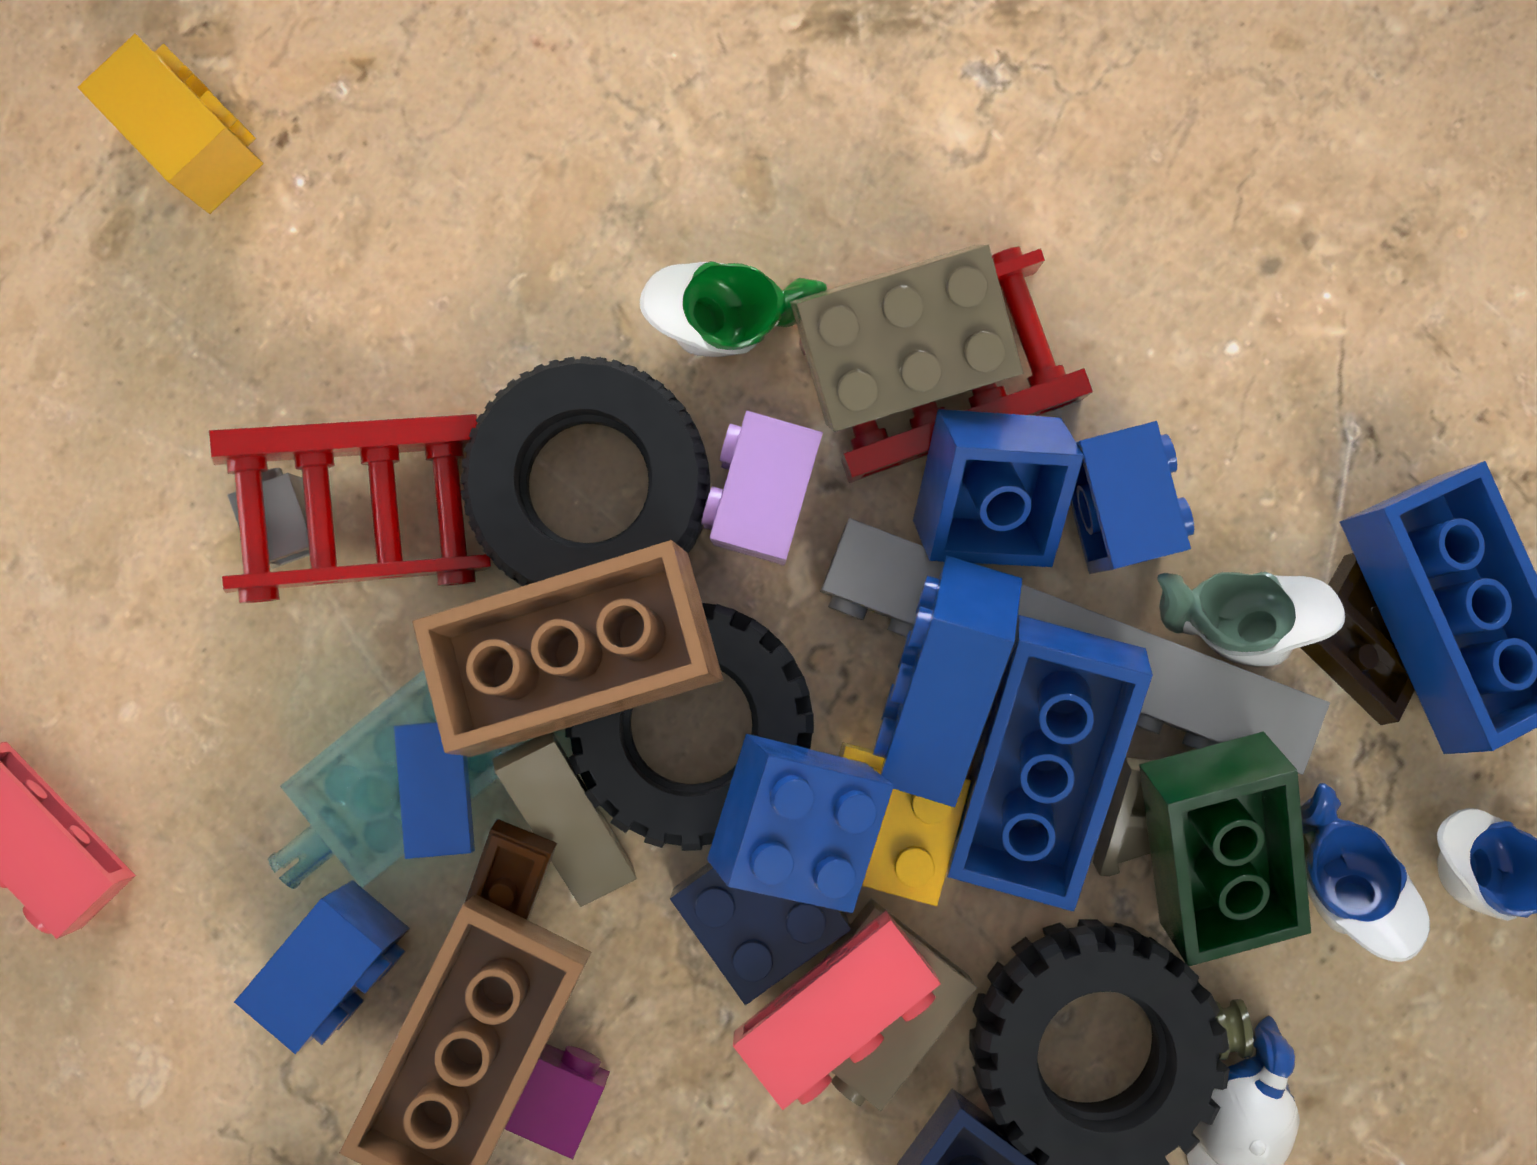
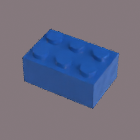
M947 555L939 579L926 576L915 612L917 615L912 631L909 630L898 664V674L895 683L891 684L881 717L882 723L872 754L884 758L881 775L894 785L893 789L951 807L956 806L1014 645L1022 578Z

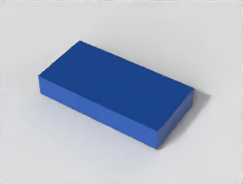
M437 722L394 726L405 859L474 852L475 844L467 756L444 752Z

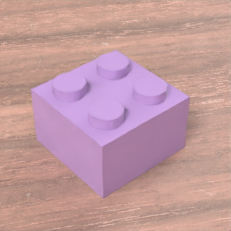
M747 410L742 427L730 423L720 455L721 468L729 470L724 489L711 487L701 524H704L705 529L712 530L710 540L714 546L785 566L823 432Z

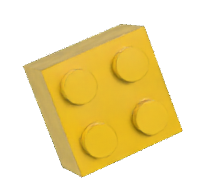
M134 33L77 87L168 183L209 214L264 164L248 148L256 139L254 135L164 43L154 52Z
M842 742L838 756L867 763L881 774L884 758L872 755L873 750ZM965 778L955 807L893 789L862 886L937 906L971 780Z

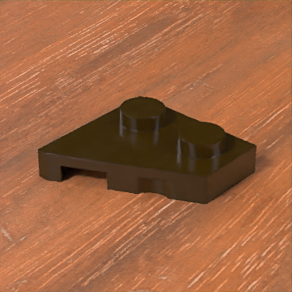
M1354 553L1343 557L1328 584L1343 604L1345 621L1342 628L1325 640L1300 648L1380 725L1399 722L1415 689Z

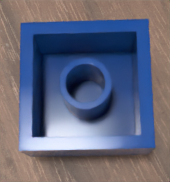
M938 409L913 517L914 525L929 561L944 562L947 555L977 564L1053 567L1084 457L1062 418Z
M1157 421L1077 442L1084 457L1070 504L1089 574L1113 570L1191 549L1188 536L1194 534L1192 512L1184 497L1177 498L1171 473L1177 471L1175 448L1167 434H1160Z
M746 734L707 861L728 887L853 913L894 785L867 763Z
M352 880L318 901L234 1003L294 1054L299 1052L313 1038L323 1045L336 1030L342 1028L364 1002V999L356 993L358 989L366 994L377 981H381L405 953V950L397 943L410 928Z

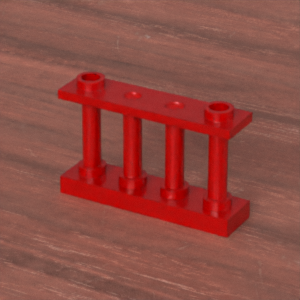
M1018 246L993 254L992 258L999 284L1032 375L1027 378L1030 387L1010 395L1006 394L1004 386L997 387L996 382L972 389L973 396L968 398L971 408L965 411L1040 416L1082 401L1093 392L1085 368L1066 374L1063 365L1056 366L1024 278L1035 274L1044 263L1045 258L1041 248L1022 254L1021 248ZM800 338L799 345H800L802 354H803V356H804V355H805V351H804V348H803V345H802V341H801V338ZM936 401L911 408L914 417L909 419L912 429L888 437L885 428H878L876 419L852 426L855 438L850 440L853 450L844 453L841 458L848 482L852 483L927 456L938 409H945V407L938 408Z
M477 414L209 430L213 464H227V473L234 474L243 574L222 576L225 593L238 592L239 603H257L280 600L279 588L437 575L438 586L476 583L475 572L485 571L490 568L491 561L486 554L467 556L458 459L464 458V448L470 441L471 429L476 428ZM425 451L426 460L433 462L441 558L403 561L394 463L400 462L399 453ZM360 455L361 465H368L377 563L337 567L328 468L335 466L334 457ZM294 460L295 469L302 470L311 569L270 572L262 472L268 471V461Z

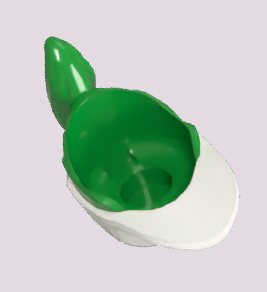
M714 261L675 264L662 268L651 276L641 293L640 309L645 319L654 328L675 339L688 353L705 357H724L749 352L756 344L764 340L765 335L775 326L790 327L796 325L790 301L826 291L827 286L818 280L797 278L782 290L763 272L745 264H724Z

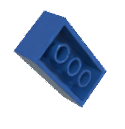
M1486 461L1438 475L1340 521L1443 754L1494 751L1537 728V574Z
M1018 615L1014 645L989 711L969 776L971 782L948 864V878L1069 911H1075L1153 676L1146 648Z

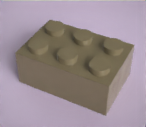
M989 245L969 246L790 301L825 423L834 432L1024 374Z

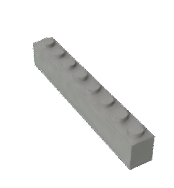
M849 518L820 592L832 596L829 608L860 620H864L867 610L891 619L887 630L907 637L909 630L912 631L917 615L915 612L926 576L939 579L944 562L929 561L922 545ZM1022 584L1018 615L1146 648L1153 676L1139 715L1137 727L1160 734L1163 724L1186 732L1182 744L1195 749L1264 731L1295 766L1298 774H1304L1330 702Z

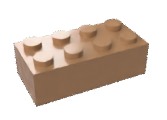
M672 540L412 621L444 752L447 754L473 757L724 681L689 555Z
M476 894L462 905L339 1154L361 1165H487L592 952Z

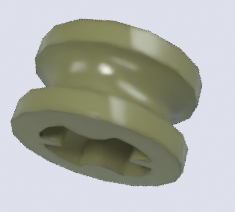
M1234 999L1227 1008L1221 1007L1220 1003L1215 1001L1220 1010L1215 1019L1226 1029L1229 1050L1225 1053H1219V1060H1227L1230 1052H1237L1241 1058H1250L1253 1054L1254 1040L1250 1016L1244 1001Z

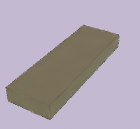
M553 732L535 737L492 759L496 775L533 833L557 843L551 861L580 907L637 879L631 861L598 807L595 808L584 794L587 788L580 776L574 774L570 760Z

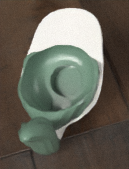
M1221 572L1200 583L1193 590L1184 583L1180 575L1163 573L1157 577L1163 590L1159 609L1161 620L1169 631L1178 634L1199 635L1216 653L1237 664L1247 666H1274L1281 664L1289 657L1293 649L1331 637L1342 628L1345 621V611L1338 595L1329 585L1312 577L1277 576L1268 572L1256 574Z

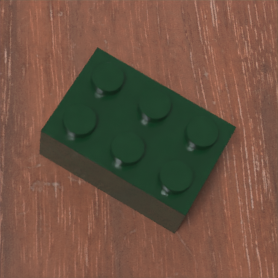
M1264 731L1139 764L1159 921L1188 966L1311 933L1298 770Z

